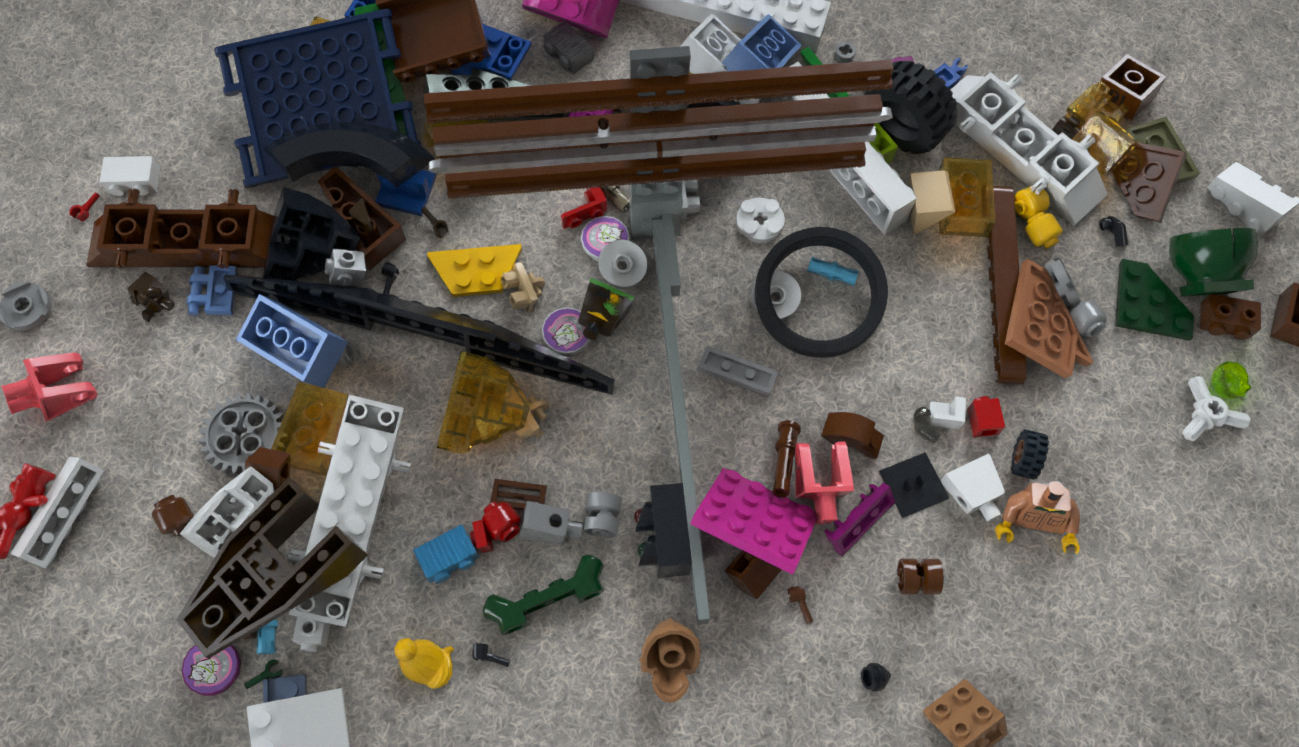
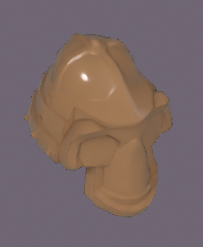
M672 618L661 621L649 633L641 648L642 653L641 658H639L641 671L653 675L652 686L655 693L661 700L668 703L678 701L687 692L689 681L686 675L696 673V668H698L700 663V653L702 652L699 645L700 640L692 630Z

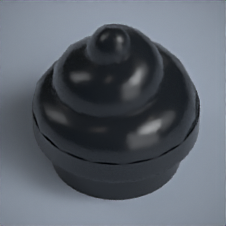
M869 663L861 671L863 686L874 692L882 691L891 677L890 672L878 663Z

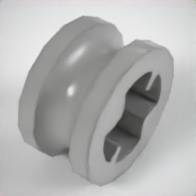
M840 42L836 46L835 59L840 63L852 62L856 48L850 42ZM844 50L848 51L847 55H843L842 52Z

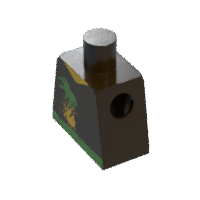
M591 278L578 319V323L585 326L583 335L590 340H596L599 333L607 337L611 336L629 313L635 297Z

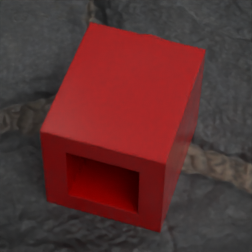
M978 397L967 408L973 437L999 435L1005 428L999 398Z

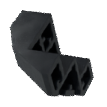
M283 187L269 234L262 278L297 281L298 278L307 274L314 275L325 270L326 259L331 258L333 249L355 251L360 234L333 207L307 193Z

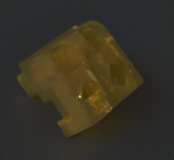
M1098 81L1096 84L1093 83L1066 109L1068 113L1064 116L1068 119L1073 115L1082 121L1079 124V127L1082 129L1080 135L1083 138L1089 134L1095 138V143L1092 144L1094 147L1122 122L1129 111V108L1121 104L1118 107L1110 101L1112 98L1108 94L1110 88L1101 81Z

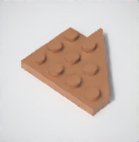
M1030 259L1022 262L1005 344L1063 378H1067L1073 373L1074 362L1089 366L1093 364V360L1062 298L1057 292L1048 270Z

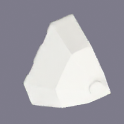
M253 467L247 468L221 488L195 514L180 534L202 551L215 558L225 540L274 493L273 483Z

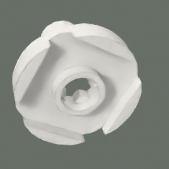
M753 198L743 201L736 218L739 232L755 243H767L774 240L783 230L785 222L784 213L779 207V203L774 199ZM757 216H762L766 220L763 225H759V222L754 221V219H757Z

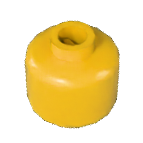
M1031 186L1018 191L1014 195L1015 213L1022 219L1028 220L1040 212H1046L1050 205L1047 191L1043 189L1037 195L1035 191L1031 190Z
M1043 211L1027 220L1028 225L1025 228V232L1035 247L1045 246L1046 249H1049L1059 243L1058 237L1061 236L1063 230L1053 214H1045Z

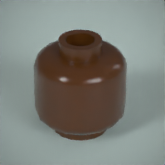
M174 495L165 497L155 503V509L151 513L160 532L164 535L173 533L175 537L181 535V531L194 517L186 500L183 497H175Z

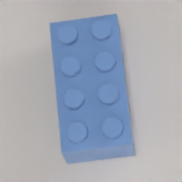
M768 14L734 47L722 63L726 66L727 71L781 68L802 45Z
M260 294L236 338L238 342L301 381L325 388L348 341L281 302Z

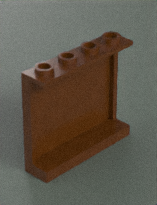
M375 0L380 10L390 9L393 19L391 22L396 45L401 52V58L393 60L396 69L393 72L400 83H410L419 77L426 76V74H438L446 69H457L463 64L481 62L485 58L490 57L476 0Z

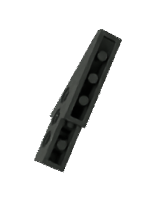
M472 68L471 75L426 74L424 93L531 85ZM565 112L564 114L554 113L549 115L539 114L535 116H513L509 118L499 117L498 119L496 117L494 119L484 118L483 120H539L552 118H566L569 117L570 112Z

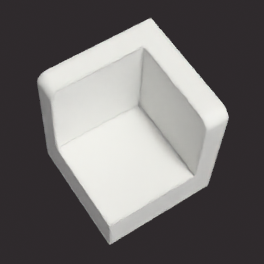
M955 397L950 404L930 402L928 426L959 430L965 423L966 398Z

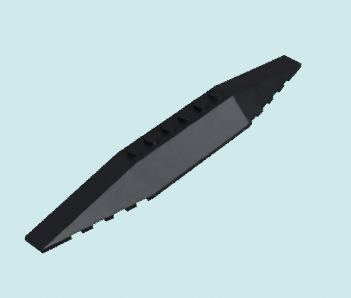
M227 274L223 277L228 290L238 295L257 299L260 294L281 302L293 310L367 330L372 329L374 322L464 346L466 348V356L610 395L614 391V379L489 320L482 321L471 318L467 314L448 312L441 307L433 308L423 305L418 301L400 299L393 294H381L370 288L363 289L356 286Z

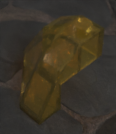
M461 351L437 448L463 454L470 451L477 444L482 442L487 444L501 438L503 433L512 429L517 431L524 428L531 404L510 372L487 357Z

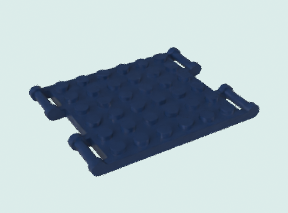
M390 9L378 10L214 48L215 55L219 58L225 85L223 87L224 96L231 97L242 93L251 136L234 140L235 147L239 150L245 177L243 179L244 188L289 179L266 153L264 147L285 135L310 126L333 122H359L382 126L399 132L395 114L402 113L407 137L421 145V141L417 139L412 117V102L404 101L395 104L392 102L383 61L400 59L401 52L396 45L391 22L393 16ZM382 21L388 48L383 51L380 48L375 22ZM230 54L234 56L239 83L235 84L228 57ZM250 146L254 148L259 171L258 176H254L248 149ZM337 164L322 166L321 170L312 173L333 169L335 166H342Z

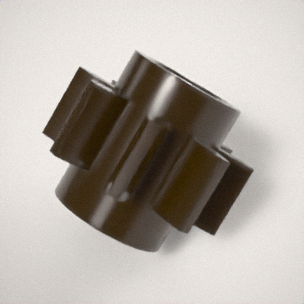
M1073 115L1068 119L1063 116L1053 127L1052 131L1057 135L1063 132L1071 140L1075 141L1082 132V129L1079 127L1082 121Z

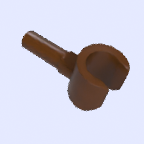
M800 586L788 588L790 603L799 602V607L807 624L813 622L806 605L805 590Z

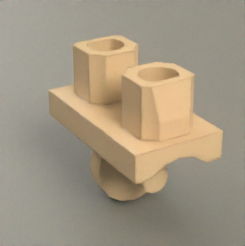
M522 262L515 263L513 270L503 273L501 277L504 289L516 287L517 292L511 293L509 297L512 308H525L527 313L533 311V305L538 301V297L542 295L541 288L545 286L544 279L542 277H535L533 273L527 274Z
M518 389L512 392L513 399L505 403L502 408L510 420L520 414L524 415L525 420L513 426L520 439L529 438L534 434L537 438L543 435L534 416H538L540 421L547 418L544 412L549 407L547 401H538L535 396H531L528 399L531 406L528 407Z

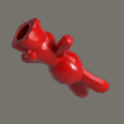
M24 463L21 474L16 476L15 481L10 483L9 488L13 496L12 501L5 503L0 508V559H6L16 531L23 529L30 522L32 517L30 507L41 506L47 503L48 499L44 495L46 485L49 481L54 480L56 474Z

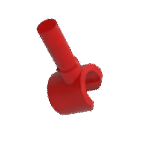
M95 192L83 206H72L69 214L75 218L80 212L77 219L82 222L89 217V209L100 195Z

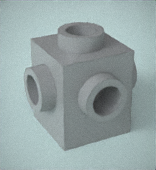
M333 249L331 258L326 259L325 274H329L330 285L361 287L366 272L364 252Z

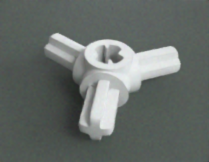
M1197 376L1188 381L1196 402L1193 404L1195 411L1192 413V421L1182 431L1186 440L1196 441L1206 429H1212L1214 426L1221 427L1223 424L1242 429L1248 427L1251 420L1249 415L1230 410L1222 399L1217 396H1211L1203 377Z

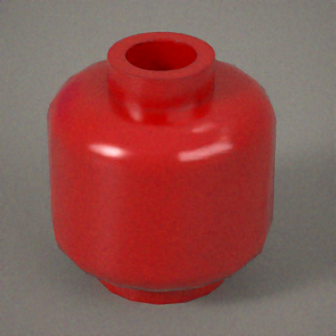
M492 502L484 508L483 512L485 514L481 520H483L485 530L492 540L505 543L513 539L520 532L521 518L509 503Z

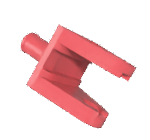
M78 353L25 359L23 362L27 372V379L1 386L11 414L37 407V409H41L46 422L88 402L87 399L90 401L97 397V391L91 382L46 387L83 369V359Z
M841 441L832 445V484L827 487H821L820 483H815L809 444L796 443V499L811 498L814 501L815 514L817 516L815 524H829L832 521H837L836 497H844L854 491L846 442Z

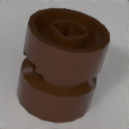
M912 558L899 559L897 575L900 583H898L900 594H918L920 590L925 595H940L942 593L944 575L940 559H922L920 563L917 559Z

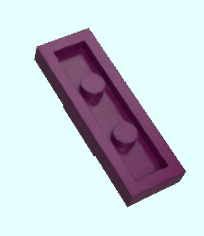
M882 483L879 487L870 484L869 488L872 494L866 496L861 493L862 503L850 512L847 519L843 523L840 520L833 521L837 528L834 532H830L827 529L824 530L827 539L832 542L835 551L842 557L895 503L891 488L887 484Z

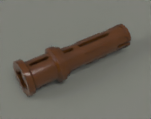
M789 420L778 424V432L780 434L779 440L775 444L778 458L772 493L780 498H785L790 493L793 457L795 455L797 436L801 432V426L797 422Z

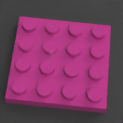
M723 468L693 515L690 524L793 575L813 530L817 516L811 507L800 505L788 497H776L763 484L750 481L734 470Z

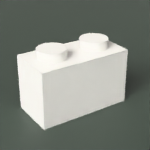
M153 156L104 157L100 183L108 193L114 196H122L124 193H129L128 190L130 188L132 190L133 188L139 190V195L145 196L148 193L157 192L160 167Z

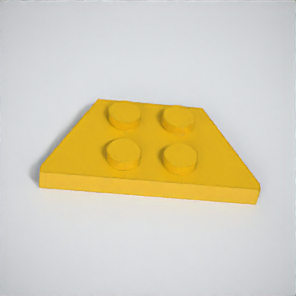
M513 244L427 252V256L453 297L503 293L502 274L513 270L514 264L522 252V245Z

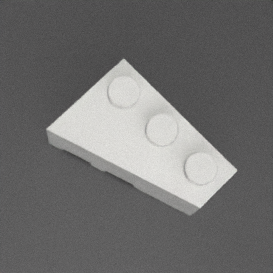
M1236 162L1218 175L1207 188L1215 199L1222 201L1228 207L1229 212L1233 216H1237L1246 224V228L1256 229V234L1260 238L1280 223L1299 204V198L1297 196L1294 198L1287 196L1281 192V187L1277 185L1272 187L1261 181L1262 176Z

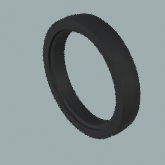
M830 227L802 229L780 240L763 260L755 283V301L758 314L769 334L787 349L815 358L835 357L848 353L868 340L881 323L888 299L886 274L873 250L856 236ZM810 246L836 248L850 255L864 270L871 290L869 311L862 324L846 336L833 340L809 339L793 332L778 317L771 300V279L778 265L787 256L799 249Z

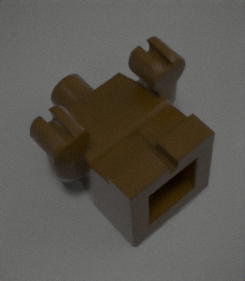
M144 272L128 287L131 302L136 306L140 304L146 307V310L142 311V317L147 322H150L155 312L159 313L163 309L171 311L175 306V303L169 298L168 290L157 278L147 272Z

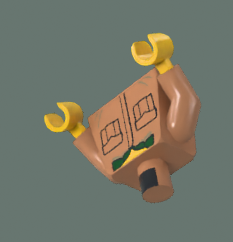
M1053 481L1049 485L1035 482L1030 483L1023 491L1009 497L1002 516L1004 521L995 527L998 540H1000L1003 533L1007 532V543L1013 541L1014 533L1011 529V524L1013 526L1063 534L1065 531L1067 535L1061 541L1064 553H1066V546L1069 544H1074L1075 554L1079 552L1080 546L1075 534L1079 533L1080 510L1075 500L1070 499V491L1064 488L1060 482Z

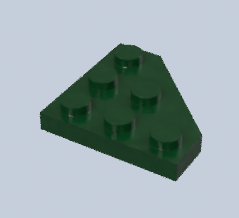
M1127 259L1120 261L1115 326L1190 341L1193 338L1194 315L1147 263Z

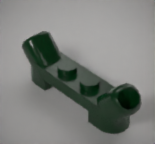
M584 555L581 557L573 578L566 581L563 578L557 579L548 585L549 588L540 592L538 589L529 591L523 595L524 599L517 602L492 594L484 604L483 615L485 618L498 623L501 635L511 634L528 626L525 615L574 594H576L579 604L602 594L604 589L599 577L604 565L600 559L591 555Z

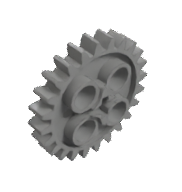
M247 392L245 399L239 393H236L234 401L227 396L225 405L217 402L218 410L216 412L208 410V413L212 416L211 419H202L207 428L199 429V432L205 436L198 439V442L204 446L200 451L207 455L205 459L210 464L213 463V467L216 470L222 468L226 475L232 471L235 476H238L242 470L245 471L244 467L247 458L252 456L259 447L272 450L284 449V446L279 441L287 439V436L282 431L288 428L282 422L285 420V417L282 413H279L280 409L273 405L270 399L264 400L260 394L253 398L250 392ZM237 417V420L233 424L228 425V422L232 418ZM263 418V421L260 425L254 426V423L258 419ZM232 442L229 449L223 450L225 444ZM259 443L256 450L249 451L253 444Z

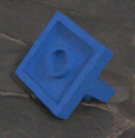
M420 170L397 188L387 179L377 174L381 184L375 200L378 205L409 214L423 215L421 209L426 207L437 177L436 173Z

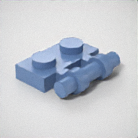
M210 266L209 274H204V268L194 267L193 275L189 279L191 293L187 296L186 303L189 306V315H198L199 307L205 306L204 311L207 315H233L235 293L228 290L223 277L225 274L237 275L238 270L236 266H229L227 269L225 267L222 269L218 266ZM207 285L206 295H201L202 287Z

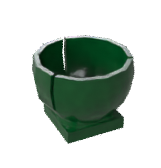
M1216 229L1171 237L1169 253L1172 265L1186 281L1185 286L1179 287L1181 297L1231 294L1254 290V280H1246L1245 275L1257 258L1258 238L1256 229Z

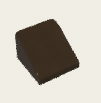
M360 199L349 210V213L356 226L370 236H374L375 232L363 199Z

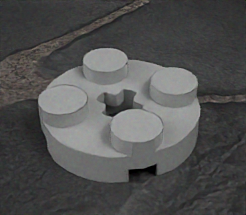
M1058 256L1045 263L1050 276L1055 281V288L1060 297L1063 298L1066 306L1081 301L1070 275L1064 269L1066 267L1061 258Z
M19 282L11 285L2 293L4 297L0 302V320L15 331L34 329L51 316V297L38 284ZM26 302L29 304L27 309L19 311L23 306L22 303Z

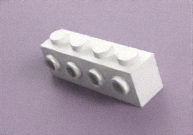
M69 457L46 494L47 503L39 506L10 554L46 569L48 564L56 557L57 549L63 539L69 535L77 515L85 508L89 495L98 486L104 470L81 458Z

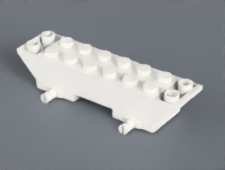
M991 72L985 77L966 75L951 89L953 92L952 97L956 99L958 109L956 125L1025 185L1031 186L1032 192L1035 191V194L1038 195L1045 189L1049 195L1050 206L1075 226L1108 195L1097 170L1099 162L1090 156L1087 151L1095 143V138L1089 134L1078 143L1071 140L1063 132L1060 135L1053 132L1024 107L1026 101L1018 96L1014 90L1023 82L1022 77H1019L1018 74L1008 82L999 80Z
M349 395L336 444L333 445L321 441L319 446L329 448V450L318 447V453L332 455L307 550L302 551L291 548L289 553L300 556L289 554V560L301 561L335 526L353 538L368 554L388 477L393 470L409 474L410 469L400 467V465L411 467V462L396 460L395 454L404 408ZM366 557L347 577L290 610L289 615L346 627L361 581L365 576L381 580L382 575L372 573V571L383 573L384 568L369 566Z

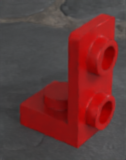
M587 188V191L584 192L587 204L561 214L563 229L567 227L576 228L584 220L604 215L607 211V200L601 188Z

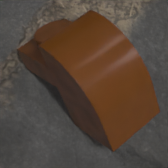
M850 412L828 413L821 434L823 438L833 445L844 441L847 447H854L871 459L878 458L884 435L874 428L876 424L874 421Z

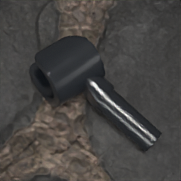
M386 262L381 273L387 277L383 294L388 295L393 281L397 278L395 273L399 275V270L395 265Z
M474 644L472 656L475 660L478 661L480 659L481 661L494 662L506 667L509 666L510 660L488 654V644Z

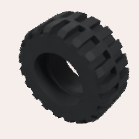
M913 61L892 63L893 72L891 75L892 88L886 90H865L864 95L880 94L882 106L891 109L892 118L881 121L879 124L901 151L906 153L911 151V154L930 152L956 124L958 114L956 99L952 97L953 92L951 89L946 87V82L942 78L939 79L933 70L926 69L920 63L914 64Z

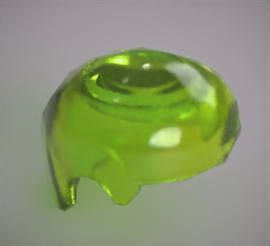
M1226 361L1214 369L1211 383L1215 392L1222 398H1243L1251 390V386L1248 384L1249 376L1246 368L1238 362Z

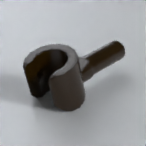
M426 207L421 209L422 213L433 225L434 234L438 238H442L438 231L439 228H445L449 233L445 221L437 220Z

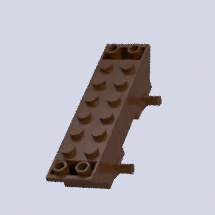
M130 188L126 202L105 204L103 215L94 221L86 262L88 267H117L121 269L122 267L124 269L126 267L218 266L222 269L224 267L227 269L229 266L264 267L274 216L258 210L256 205L238 203L240 192L237 189L228 190L227 202L218 205H205V210L158 209L155 204L138 203L140 191Z

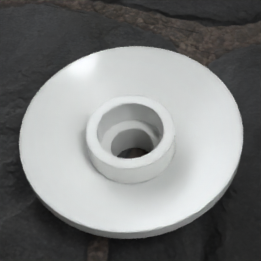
M616 240L603 248L599 256L598 267L602 277L608 283L616 287L627 288L636 285L642 280L647 270V259L645 253L637 244L628 240ZM624 263L626 265V269H619L617 264Z
M775 271L771 279L770 293L771 295L778 294L780 296V300H772V304L778 317L783 319L793 314L798 308L801 301V290L799 284L791 275L782 271ZM754 283L751 292L752 303L755 309L757 310Z

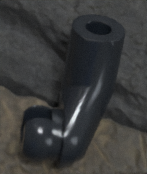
M1108 216L1099 221L1101 230H1109L1114 234L1116 247L1129 245L1126 226L1122 221L1114 216Z

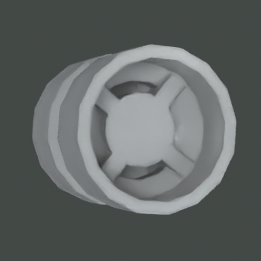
M608 492L588 493L586 510L589 514L584 516L583 532L590 536L616 537L619 520L615 516L620 514L622 498Z

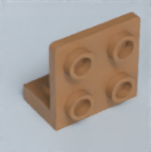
M966 679L962 680L923 710L926 718L954 747H992L1008 735L1005 715Z

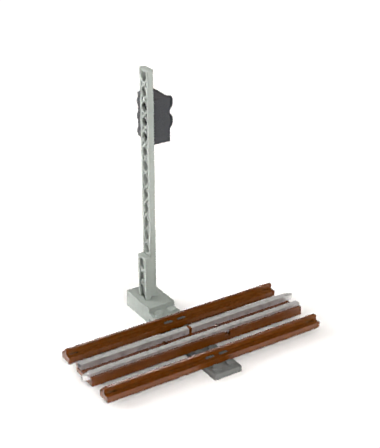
M682 46L630 50V79L424 93L427 123L473 119L483 120L484 118L494 119L495 117L498 119L499 117L509 118L539 114L549 115L554 113L564 114L565 112H590L594 110L604 111L605 109H630V113L433 127L434 150L439 159L429 162V171L445 174L447 196L449 199L630 185L629 215L632 240L653 238L681 480V483L650 486L649 501L645 502L643 508L638 509L634 514V520L637 523L635 532L653 531V535H649L647 542H643L638 546L639 566L656 565L657 578L690 575L691 571L697 625L708 624L710 615L700 530L690 524L697 510L672 302V297L680 296L681 288L675 236H680L683 181L705 178L714 179L718 177L727 178L731 176L740 177L744 175L795 173L799 171L808 172L834 168H860L866 164L864 156L866 152L865 142L874 141L876 137L874 124L891 119L892 113L890 108L882 106L880 94L687 108V104L743 99L753 100L768 97L778 98L793 95H821L822 93L832 94L836 92L846 93L861 90H886L893 86L891 78L893 72L892 60L689 74L690 47Z

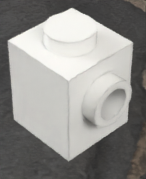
M297 617L292 641L301 645L300 650L317 652L318 647L327 648L331 624Z

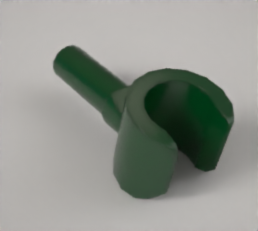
M273 659L267 662L265 671L245 682V688L249 689L264 679L279 678L283 674L282 669L276 673L269 672L270 668L278 664L279 661Z

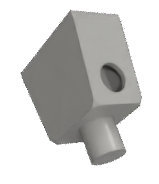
M527 501L522 515L518 539L562 544L565 536L581 537L583 522L568 520L569 510ZM549 522L560 523V526L553 527Z

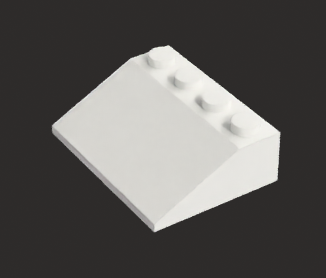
M711 13L687 37L680 47H690V72L692 74L726 72V66L722 62L741 39ZM743 99L735 101H739L740 104H755L758 103L760 99Z
M343 688L246 706L251 747H350Z

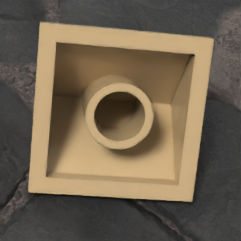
M947 171L910 173L908 187L914 191L917 197L910 217L913 233L917 234L955 213V207Z

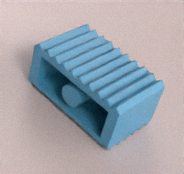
M459 525L453 530H449L413 550L427 580L430 583L435 581L436 584L451 577L450 573L458 568L462 571L472 567L475 564V559L479 558L463 525Z

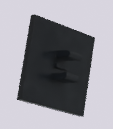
M926 452L879 471L885 484L891 488L895 504L902 518L950 499Z

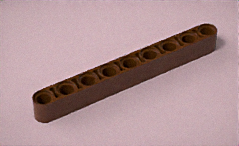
M987 185L984 197L987 198V204H985V217H988L986 236L989 238L987 252L988 259L991 262V267H988L989 281H992L990 300L993 303L994 311H991L992 325H995V334H993V348H996L994 365L995 371L998 373V380L995 379V381L1001 384L1023 385L1027 374L1026 356L1005 344L1020 274L1013 187Z

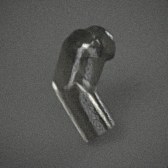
M920 407L915 410L913 415L914 429L934 445L941 434L930 425V409Z

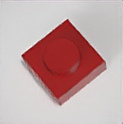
M483 520L472 522L473 531L470 532L473 546L477 547L482 553L494 551L492 539L485 530Z

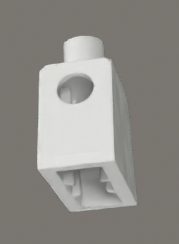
M990 454L946 473L940 480L967 515L980 509L987 522L1001 515L994 502L1005 494V490Z

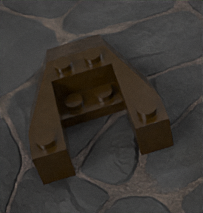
M290 477L225 540L176 619L208 659L344 579L368 556L353 538L335 526L295 567L288 561L278 548L319 506V503Z

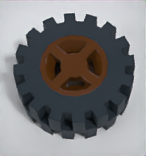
M1026 429L1021 431L1020 437L1018 436L1017 443L1014 445L1011 462L1012 474L1033 480L1040 476L1041 469L1044 468V462L1047 459L1046 454L1049 449L1047 448L1049 445L1048 436Z

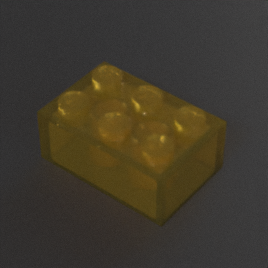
M944 157L938 171L945 170L948 172L955 213L939 221V234L988 237L996 223L992 160Z
M298 382L271 449L290 454V467L327 477L332 455L318 453V447L329 450V448L319 446L321 441L333 445L336 444L349 395Z

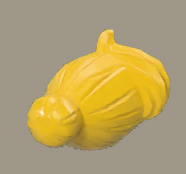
M403 638L396 643L394 653L396 658L399 659V666L406 678L415 683L427 685L432 689L440 688L450 680L452 676L451 653L454 651L452 646L442 649L430 640H411L410 638Z

